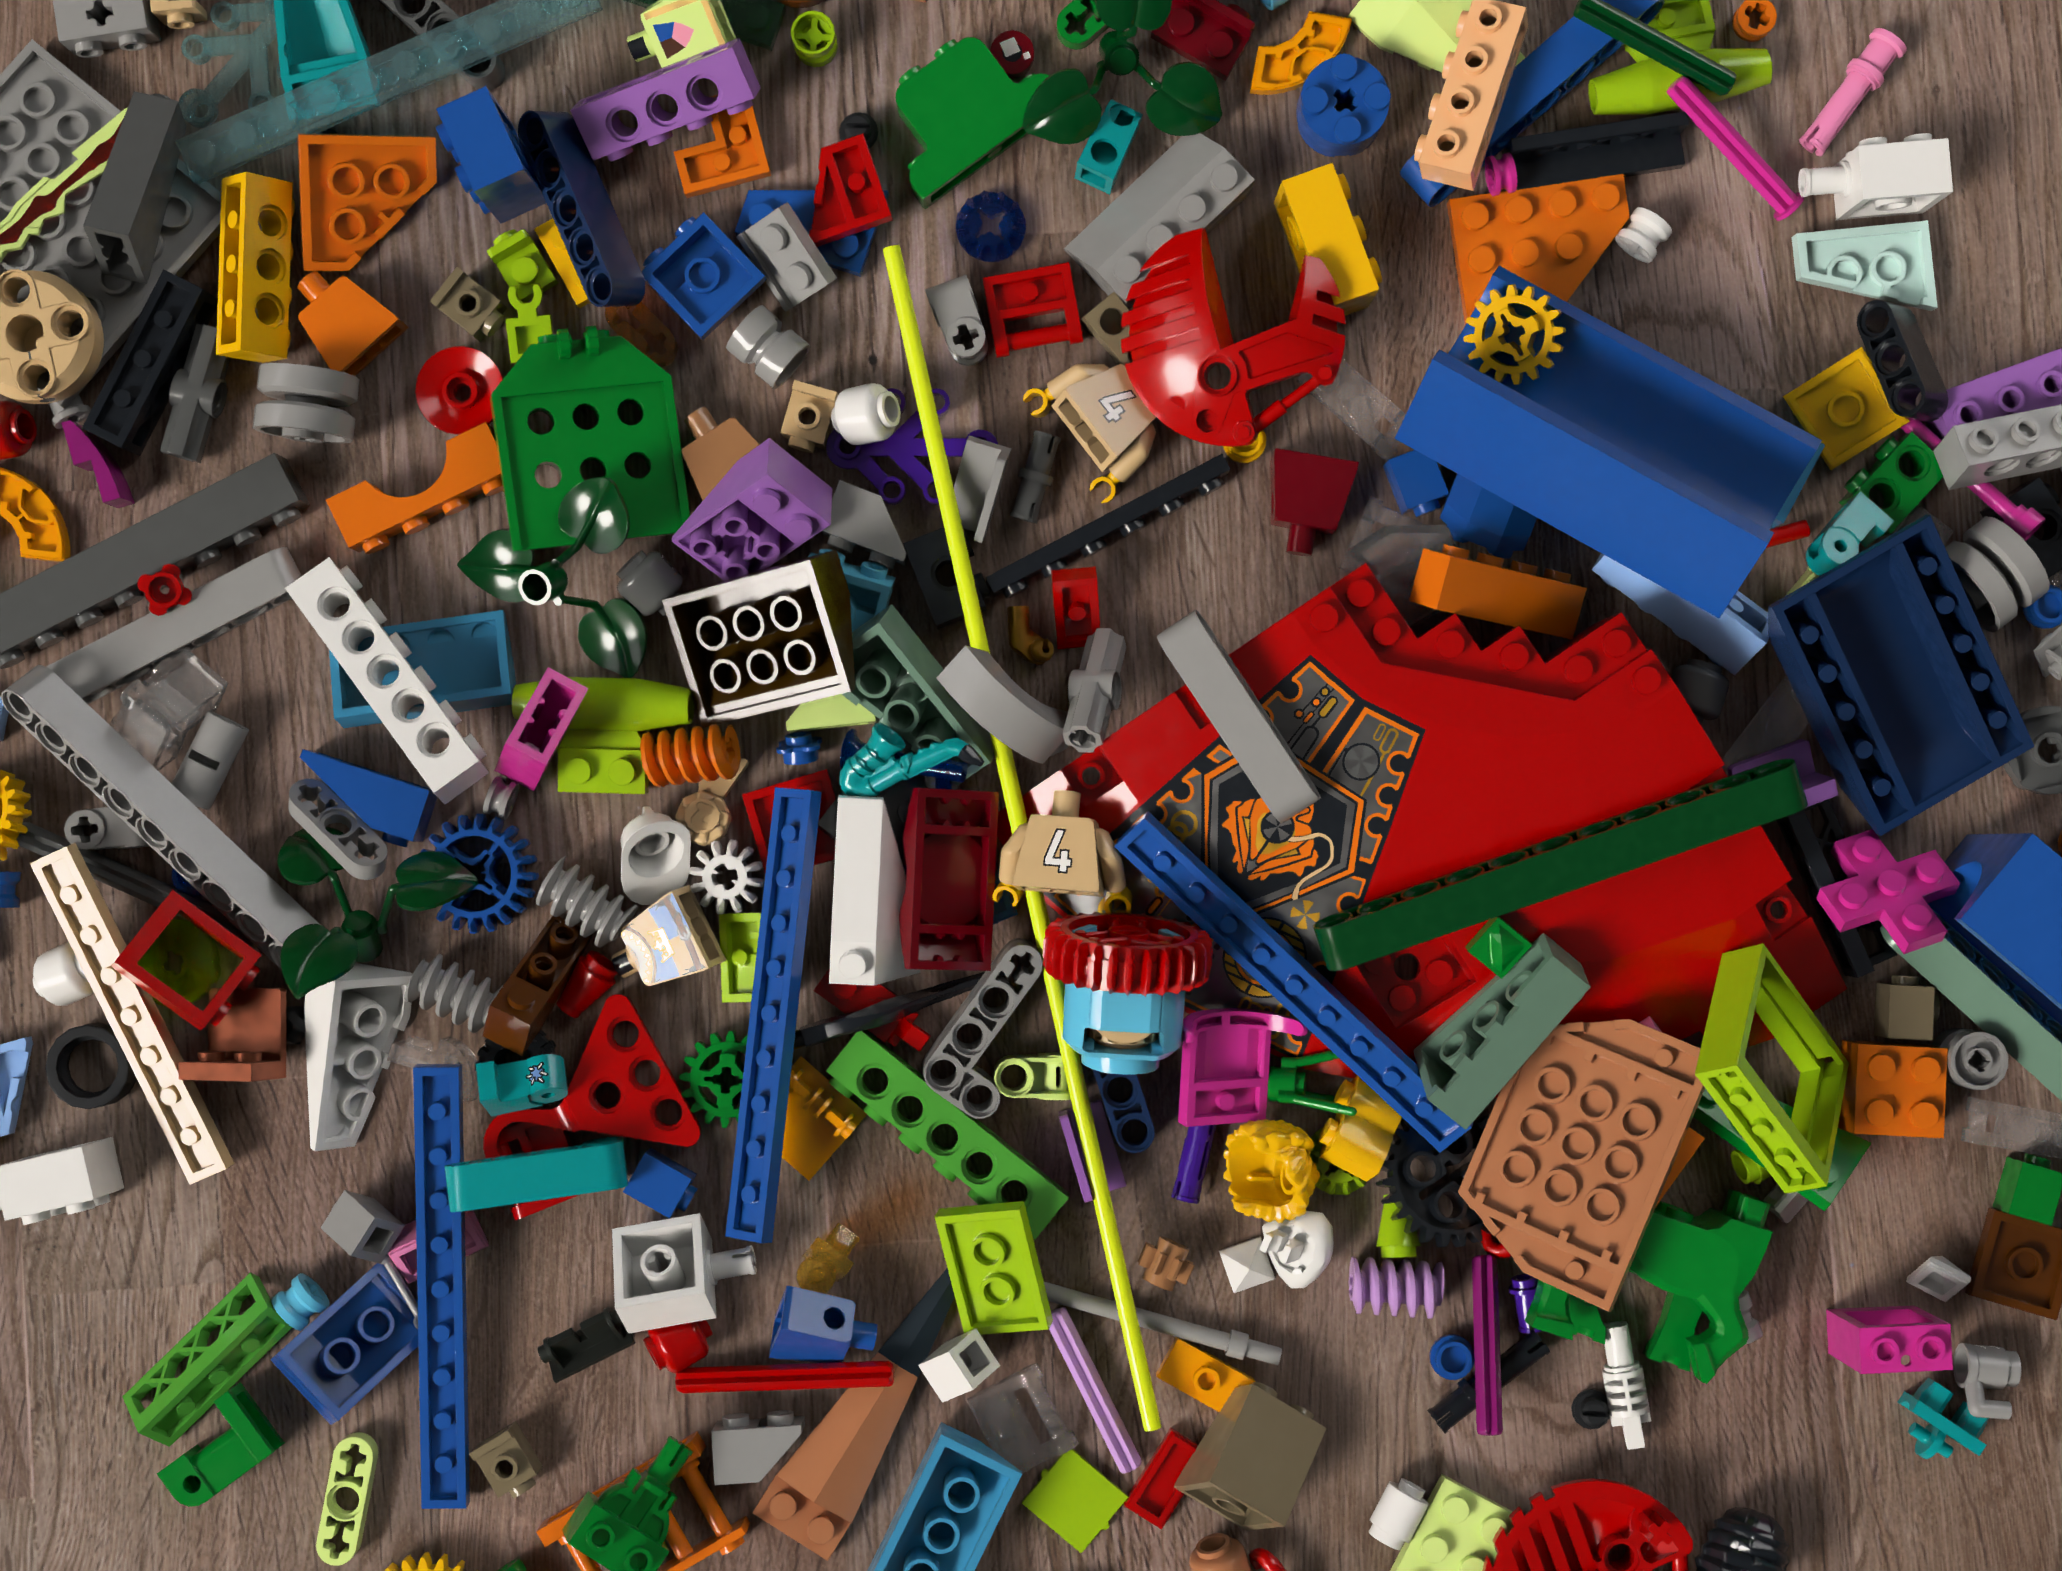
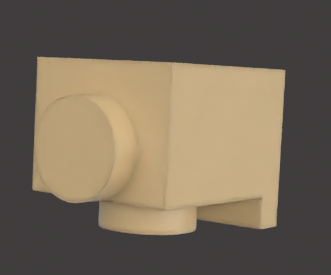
M794 380L792 394L780 432L783 438L789 439V447L808 453H813L815 447L826 450L827 439L833 426L831 412L835 407V401L838 396L836 391ZM805 410H812L816 413L815 421L809 425L800 422V415Z

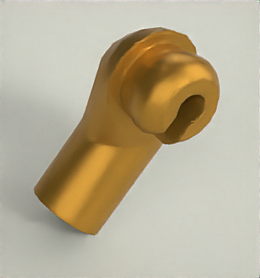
M1029 606L1007 607L1010 648L1028 663L1040 665L1050 660L1054 654V646L1049 639H1043L1030 629Z

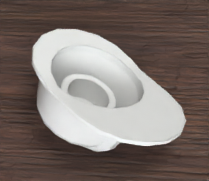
M644 806L642 808V815L632 819L624 827L620 838L622 848L621 883L624 893L631 901L641 905H652L665 894L679 889L686 884L690 869L691 837L690 831L683 823L672 820L668 815L654 812L649 806Z

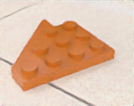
M1618 174L1516 190L1513 193L1501 191L1498 196H1492L1490 193L1449 199L1447 209L1465 325L1467 317L1472 315L1476 307L1475 303L1480 300L1498 266L1567 302L1630 218L1624 175Z

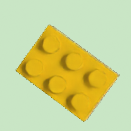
M1332 162L1283 180L1275 197L1274 205L1299 273L1301 272L1305 255L1320 258L1331 273L1341 298L1331 295L1334 306L1344 309L1346 316L1369 307L1379 291L1378 284L1382 283V275L1374 257L1368 259L1362 242L1367 240L1363 222L1359 215L1352 216L1347 200L1351 199V192L1347 179L1343 173L1337 175Z

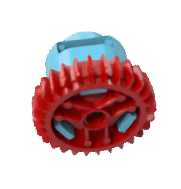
M1094 911L1092 914L1079 913L1077 916L1067 915L1064 918H1057L1047 926L1043 941V966L1045 971L1055 980H1061L1065 984L1062 1037L1074 1051L1081 1054V1062L1086 1067L1111 1074H1145L1157 1070L1160 1060L1169 1057L1180 1048L1182 1044L1185 992L1199 988L1209 980L1213 954L1212 939L1209 937V934L1199 926H1192L1189 922H1178L1176 918L1165 919L1161 915L1148 916L1145 913L1130 914L1127 912L1107 914Z

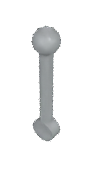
M387 1254L381 1264L386 1267L413 1313V1324L418 1329V1303Z

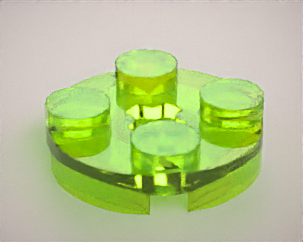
M173 918L137 963L191 1003H195L203 998L221 976L220 955L214 939L190 921ZM171 950L175 955H181L184 963L181 964V972L179 974H176L174 970L166 971L163 964L168 961L167 953ZM152 996L156 1004L167 1007Z

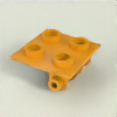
M800 1056L791 1068L782 1158L810 1181L867 1114L853 1100L838 1092L829 1083L830 1080Z

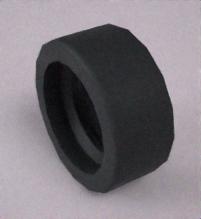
M92 1023L70 1028L55 1040L48 1051L45 1067L48 1083L57 1097L72 1107L93 1109L116 1103L129 1094L137 1081L110 1024ZM91 1039L100 1040L108 1044L116 1054L118 1063L117 1076L113 1083L106 1089L98 1092L84 1091L78 1087L71 1078L69 1070L70 1054L73 1049L81 1042Z

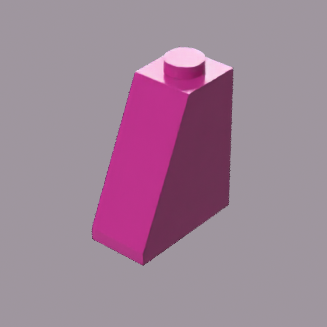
M548 667L508 737L494 771L534 791L559 747L588 688Z

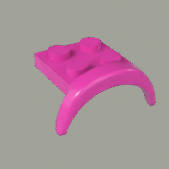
M1219 1008L1197 1011L1187 1015L1183 1019L1178 1122L1185 1127L1243 1123L1266 1119L1271 1031L1305 1036L1308 1028L1294 1018L1257 1009Z

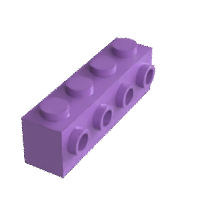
M2062 348L1947 389L1949 399L1947 409L1939 419L1928 422L1930 430L1942 440L1955 425L2062 404Z

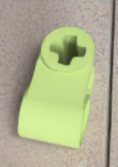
M1060 1052L1038 1053V1055H1007L999 1059L994 1066L992 1075L995 1086L1006 1097L1071 1100ZM1009 1065H1019L1025 1070V1080L1020 1086L1015 1088L1005 1086L1001 1082L1002 1071ZM1059 1066V1085L1056 1086V1068Z

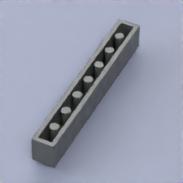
M273 453L0 593V669L9 668L25 659L23 653L36 646L43 649L59 643L65 638L63 633L77 625L79 628H86L98 623L104 618L103 612L116 605L118 608H124L139 602L144 597L143 591H140L137 586L141 575H153L160 572L165 564H174L180 568L181 572L194 565H197L198 568L211 565L222 558L221 552L235 544L237 547L247 546L262 537L260 531L274 524L277 527H282L298 520L301 517L299 511L309 507L310 504L287 459Z

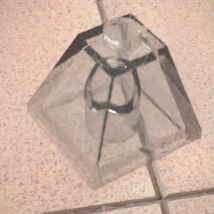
M1446 525L1384 526L1348 549L1356 569L1367 563L1411 629L1440 611L1411 602L1409 598L1423 548L1441 552L1443 544L1456 546L1451 532Z

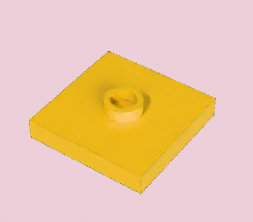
M1862 347L1783 396L1803 429L1821 439V443L1825 444L1820 455L1830 470H1833L1910 422L1908 418L1897 415L1890 408L1872 362Z

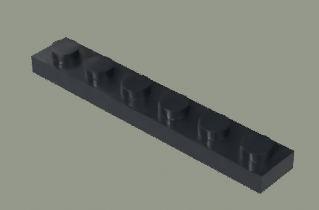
M1220 454L986 577V582L993 596L996 597L1003 593L1006 599L1011 598L1029 588L1026 580L1040 573H1043L1045 579L1051 577V570L1066 569L1068 567L1066 560L1082 552L1084 558H1087L1108 546L1105 539L1118 532H1121L1123 537H1127L1147 526L1144 519L1160 511L1162 517L1174 513L1186 505L1183 498L1199 490L1202 497L1214 492L1225 485L1222 478L1228 475L1230 467L1223 454Z

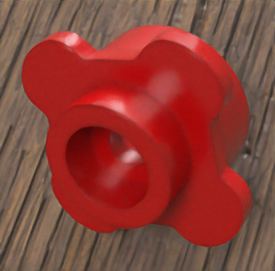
M165 564L160 572L153 575L143 574L138 579V589L144 592L146 599L150 602L149 610L154 615H165L168 608L177 604L187 605L192 599L191 590L184 587L180 579L181 570L178 566ZM163 585L169 588L167 594H163L160 590Z

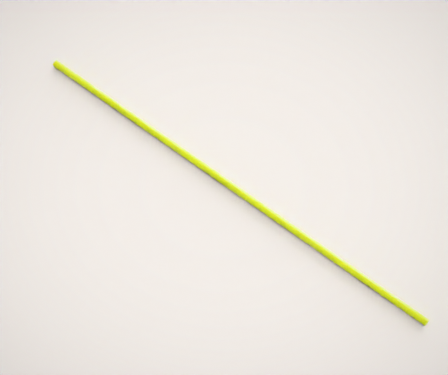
M900 245L888 246L883 249L969 642L971 647L987 651L990 654ZM990 733L1011 832L1013 834L1019 825L1028 823L1013 753L1010 747ZM1025 891L1037 949L1043 961L1045 930L1050 924L1044 893ZM1042 966L1143 1428L1146 1432L1155 1431L1162 1426L1079 1053L1074 1051L1062 1037L1064 983L1061 980H1055L1045 971V967Z

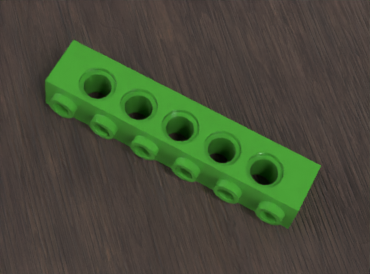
M868 1030L856 1032L826 1070L832 1076L829 1083L838 1092L847 1098H850L854 1093L867 1104L863 1110L869 1117L882 1126H885L887 1122L891 1123L902 1132L898 1139L916 1154H919L923 1149L936 1160L932 1166L941 1175L951 1182H954L958 1177L971 1189L967 1194L978 1205L1010 1202L1003 1197L1002 1187L1012 1180L1022 1182L1028 1192L1021 1201L1025 1203L1033 1239L1036 1240L1068 1200L1069 1194L1064 1188L981 1121L967 1115L934 1092L926 1084L924 1076ZM870 1068L883 1070L888 1077L887 1087L882 1091L868 1089L864 1083L865 1071ZM906 1096L918 1098L923 1105V1113L915 1119L903 1117L898 1110L900 1099ZM941 1124L951 1125L957 1131L958 1140L949 1147L938 1145L932 1135L935 1127ZM976 1152L987 1154L993 1163L991 1170L982 1175L971 1172L967 1166V1159L970 1155Z

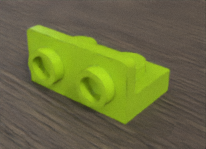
M761 912L719 914L720 948L726 958V961L721 963L722 1003L751 1002Z

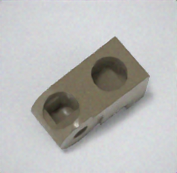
M1113 292L1080 320V323L1090 335L1092 334L1117 365H1125L1133 362L1131 352L1122 354L1121 339L1129 337L1130 326L1121 328L1122 314L1128 312L1129 309L1117 294Z

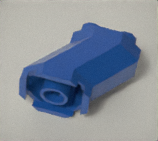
M1459 474L1455 476L1440 515V519L1447 524L1444 533L1450 539L1461 543L1470 541L1485 547L1490 554L1504 559L1511 558L1514 551H1524L1537 517Z

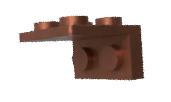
M211 988L209 990V1001L220 988ZM235 988L226 1000L233 1006L216 1027L208 1023V1051L197 1052V1060L178 1062V1080L253 1082L286 1078V990L284 988H246L243 991L240 988Z

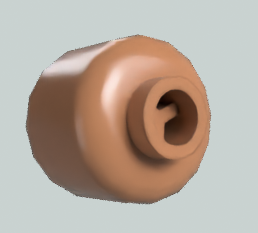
M1215 1533L1203 1537L1198 1541L1196 1548L1189 1558L1191 1571H1252L1245 1548L1241 1542L1223 1533Z

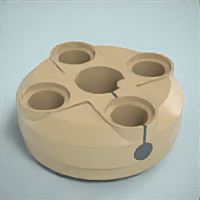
M10 269L0 275V394L29 404H48L71 397L91 380L102 358L104 333L97 311L78 288L56 275L42 271H22L19 269ZM29 285L30 293L27 299L18 303L17 295L19 290L23 286ZM82 317L84 320L82 331L78 335L71 336L70 328L72 323ZM48 371L50 374L49 383L44 389L39 391L37 380L42 373Z

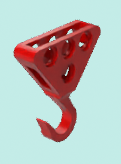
M615 994L608 997L604 1003L569 1085L568 1095L563 1099L562 1103L555 1108H530L498 1115L489 1124L485 1132L483 1149L486 1158L503 1156L499 1147V1139L502 1131L513 1122H529L571 1132L580 1130L684 1147H690L698 1141L701 1135V1126L695 1114L691 1112V1107L686 1098H683L679 1085L632 1000L626 995ZM622 1021L634 1023L639 1031L638 1040L630 1047L619 1045L614 1038V1029ZM651 1060L659 1066L660 1078L657 1083L648 1086L641 1084L637 1080L635 1069L639 1062ZM603 1082L614 1083L620 1090V1101L614 1107H604L596 1099V1090ZM672 1099L680 1104L682 1116L678 1122L665 1124L659 1120L656 1110L662 1100Z

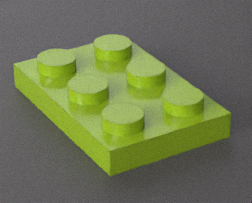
M1024 1201L939 1208L935 1215V1221L964 1333L975 1328L980 1335L1049 1330L1053 1317Z

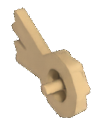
M741 758L739 770L734 778L726 780L719 777L711 782L702 779L699 782L698 792L683 798L675 819L677 822L683 823L690 831L691 843L706 846L711 845L713 841H719L724 838L731 822V813L724 799L748 767V760Z

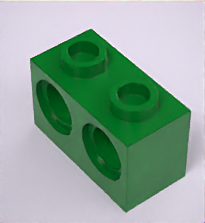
M1913 432L1898 439L1893 435L1889 437L1873 454L1878 459L1868 471L1861 468L1847 481L1844 488L1848 493L1838 502L1843 506L1860 491L1869 498L1871 488L1879 490L1884 498L1881 510L1894 520L1887 531L1880 537L1892 533L1943 478L1934 452ZM1901 456L1909 458L1913 464L1914 470L1911 477L1904 475L1899 468Z

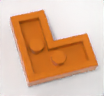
M753 105L733 115H729L726 109L712 114L713 121L711 124L715 141L673 152L686 198L772 176Z

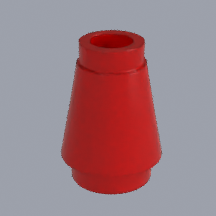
M590 951L586 957L580 956L561 993V997L557 1001L558 1007L567 1015L578 1018L582 1012L615 985L614 977L618 973L612 961L596 951Z

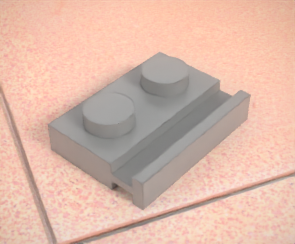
M788 202L736 236L754 265L765 275L767 279L765 282L785 312L837 279Z

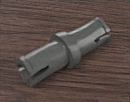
M1034 431L1025 468L1019 469L1018 477L1021 478L1012 512H1010L1011 517L1035 524L1038 522L1037 518L1046 487L1052 486L1054 478L1050 476L1059 443H1061L1060 437H1052L1051 434L1041 431Z

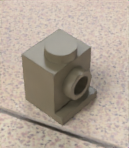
M458 267L454 269L430 300L439 311L479 342L485 336L491 337L505 320L503 313L507 307ZM471 298H475L476 307L470 312L463 311V307Z
M516 1421L478 1443L469 1453L472 1460L477 1461L498 1498L507 1492L510 1493L512 1498H516L536 1485L533 1477L543 1467ZM502 1460L509 1461L513 1465V1473L506 1474L499 1462Z

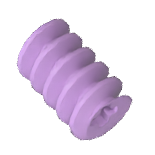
M1351 1257L1349 1266L1350 1301H1353L1356 1314H1361L1365 1303L1371 1302L1374 1315H1379L1383 1304L1388 1303L1392 1316L1397 1317L1401 1304H1406L1410 1318H1415L1419 1305H1424L1427 1318L1432 1319L1437 1306H1441L1444 1294V1266L1442 1262L1436 1263L1431 1273L1427 1261H1420L1415 1271H1413L1411 1262L1409 1260H1402L1396 1271L1393 1261L1386 1258L1382 1261L1378 1271L1376 1262L1372 1257L1365 1259L1361 1270L1356 1257Z

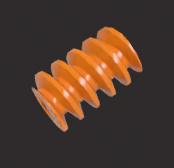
M711 724L708 730V738H706L700 726L692 728L691 740H689L688 734L683 728H678L675 731L674 742L667 730L659 732L657 744L653 734L650 732L643 733L641 737L642 767L654 786L665 787L669 782L673 785H681L686 780L690 783H698L702 779L711 782L719 777L728 780L734 778L739 770L741 762L740 746L736 731L732 725L727 726L725 736H722L721 729L717 724Z

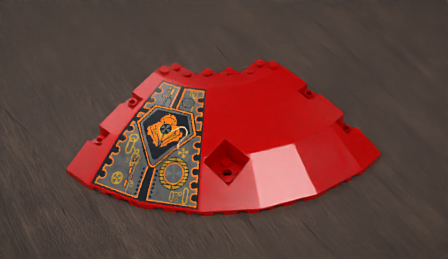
M1364 563L1229 654V657L1314 783L1320 794V800L1281 824L1273 816L1186 684L1105 738L1103 745L1097 746L1094 752L1084 753L1025 793L1022 798L1027 821H1029L1031 814L1052 815L1055 790L1081 793L1079 818L1094 819L1099 824V828L1109 832L1114 844L1149 811L1417 1064L1413 1050L1496 976L1493 971L1470 954L1465 947L1488 920L1339 971L1327 969L1313 929V925L1317 921L1340 911L1728 776L1722 768L1725 765L1677 685L1653 650L1645 648L1622 612L1592 624L1543 658H1541L1520 625L1494 637L1479 648L1456 613L1438 622L1416 637L1367 563ZM1089 767L1097 769L1100 774L1099 781L1094 785L1085 783L1082 777L1083 771ZM1006 807L998 812L997 837L1003 846L1012 836ZM1761 825L1500 916L1531 943L1542 933H1545L1581 963L1591 987L1559 1024L1603 1022L1620 1019H1631L1639 1023L1650 1016L1662 1033L1679 1040L1699 1031L1704 1036L1722 953L1762 943L1774 957L1812 1012L1848 989L1812 917L1806 914L1786 885L1787 882L1792 880V877ZM1119 852L1123 861L1126 887L1132 894L1130 914L1161 915L1165 919L1176 918L1178 922H1189L1192 926H1198ZM1105 889L1104 897L1043 892L1045 902L1063 918L1067 915L1077 916L1079 913L1092 914L1094 911L1106 913L1104 904L1107 891ZM1120 899L1112 900V912L1126 913L1125 902ZM1776 901L1780 902L1784 908V912L1779 918H1774L1770 912L1771 905ZM1212 939L1213 954L1209 980L1201 987L1185 992L1184 1012L1191 1014L1209 1009L1247 1008L1274 1012L1298 1020ZM1408 953L1417 959L1418 971L1410 979H1401L1394 971V963L1400 955ZM1754 1011L1749 1035V1047L1775 1038L1756 1011ZM1309 1029L1305 1036L1271 1031L1270 1053L1279 1058L1301 1057L1330 1050ZM1340 1058L1300 1067L1306 1070L1352 1079L1357 1076Z

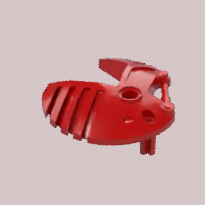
M1205 228L1178 234L1164 243L1141 268L1140 272L1150 270L1145 280L1133 284L1128 292L1126 302L1135 300L1132 310L1122 314L1121 328L1130 326L1129 337L1121 339L1122 354L1131 352L1133 362L1125 364L1129 379L1142 402L1154 416L1175 432L1192 440L1227 447L1253 444L1259 432L1286 414L1287 409L1320 385L1325 387L1332 385L1341 367L1346 336L1338 333L1337 322L1346 325L1344 309L1334 306L1331 295L1341 298L1331 273L1320 258L1304 256L1288 322L1237 343L1233 341ZM1225 364L1230 370L1231 379L1224 388L1213 389L1208 381L1210 369L1215 365ZM1304 373L1313 376L1282 400L1278 399L1254 417L1249 399L1250 392Z
M1577 1479L1550 1486L1553 1497L1547 1500L1544 1499L1541 1492L1530 1497L1529 1501L1532 1509L1525 1515L1520 1506L1517 1507L1509 1515L1513 1528L1506 1536L1504 1528L1501 1526L1494 1536L1493 1543L1497 1556L1493 1567L1489 1557L1486 1555L1482 1570L1653 1571L1654 1568L1672 1561V1571H1688V1554L1693 1549V1540L1679 1519L1666 1506L1648 1493L1631 1485L1608 1479ZM1625 1544L1626 1552L1620 1560L1609 1561L1608 1553L1614 1545Z

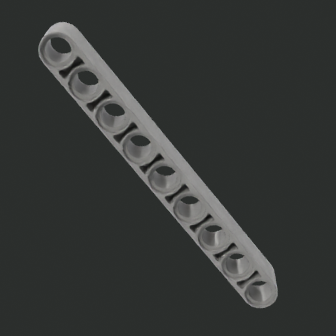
M37 665L1 692L2 703L12 717L281 969V949L287 937L305 925L319 924L304 908L52 670L43 665Z

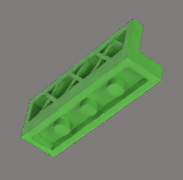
M250 1272L122 1396L139 1434L170 1447L214 1404L213 1401L226 1393L292 1328L274 1309L272 1300L260 1277ZM252 1293L256 1302L242 1315H239L242 1302ZM218 1325H222L218 1339L210 1346H207L210 1333ZM186 1356H189L185 1371L178 1378H174L178 1364ZM157 1387L153 1402L144 1409L141 1400L153 1388Z

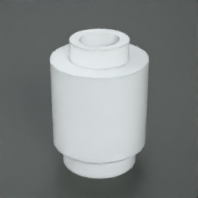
M1401 1478L1399 1484L1389 1481L1370 1518L1373 1524L1369 1534L1393 1549L1401 1550L1404 1542H1410L1429 1506V1503L1422 1498L1425 1491L1404 1478Z

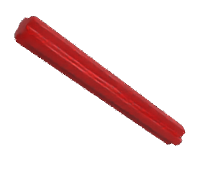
M890 1361L688 1367L676 1373L675 1384L677 1391L681 1393L890 1387L894 1383L895 1372L893 1363Z

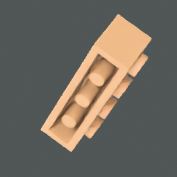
M1472 0L1469 11L1463 10L1461 12L1456 28V37L1460 39L1456 51L1448 52L1443 66L1442 78L1446 79L1441 94L1435 93L1433 95L1428 113V119L1432 120L1428 134L1420 135L1415 149L1414 160L1419 163L1422 179L1474 191L1528 29L1526 7L1497 0Z

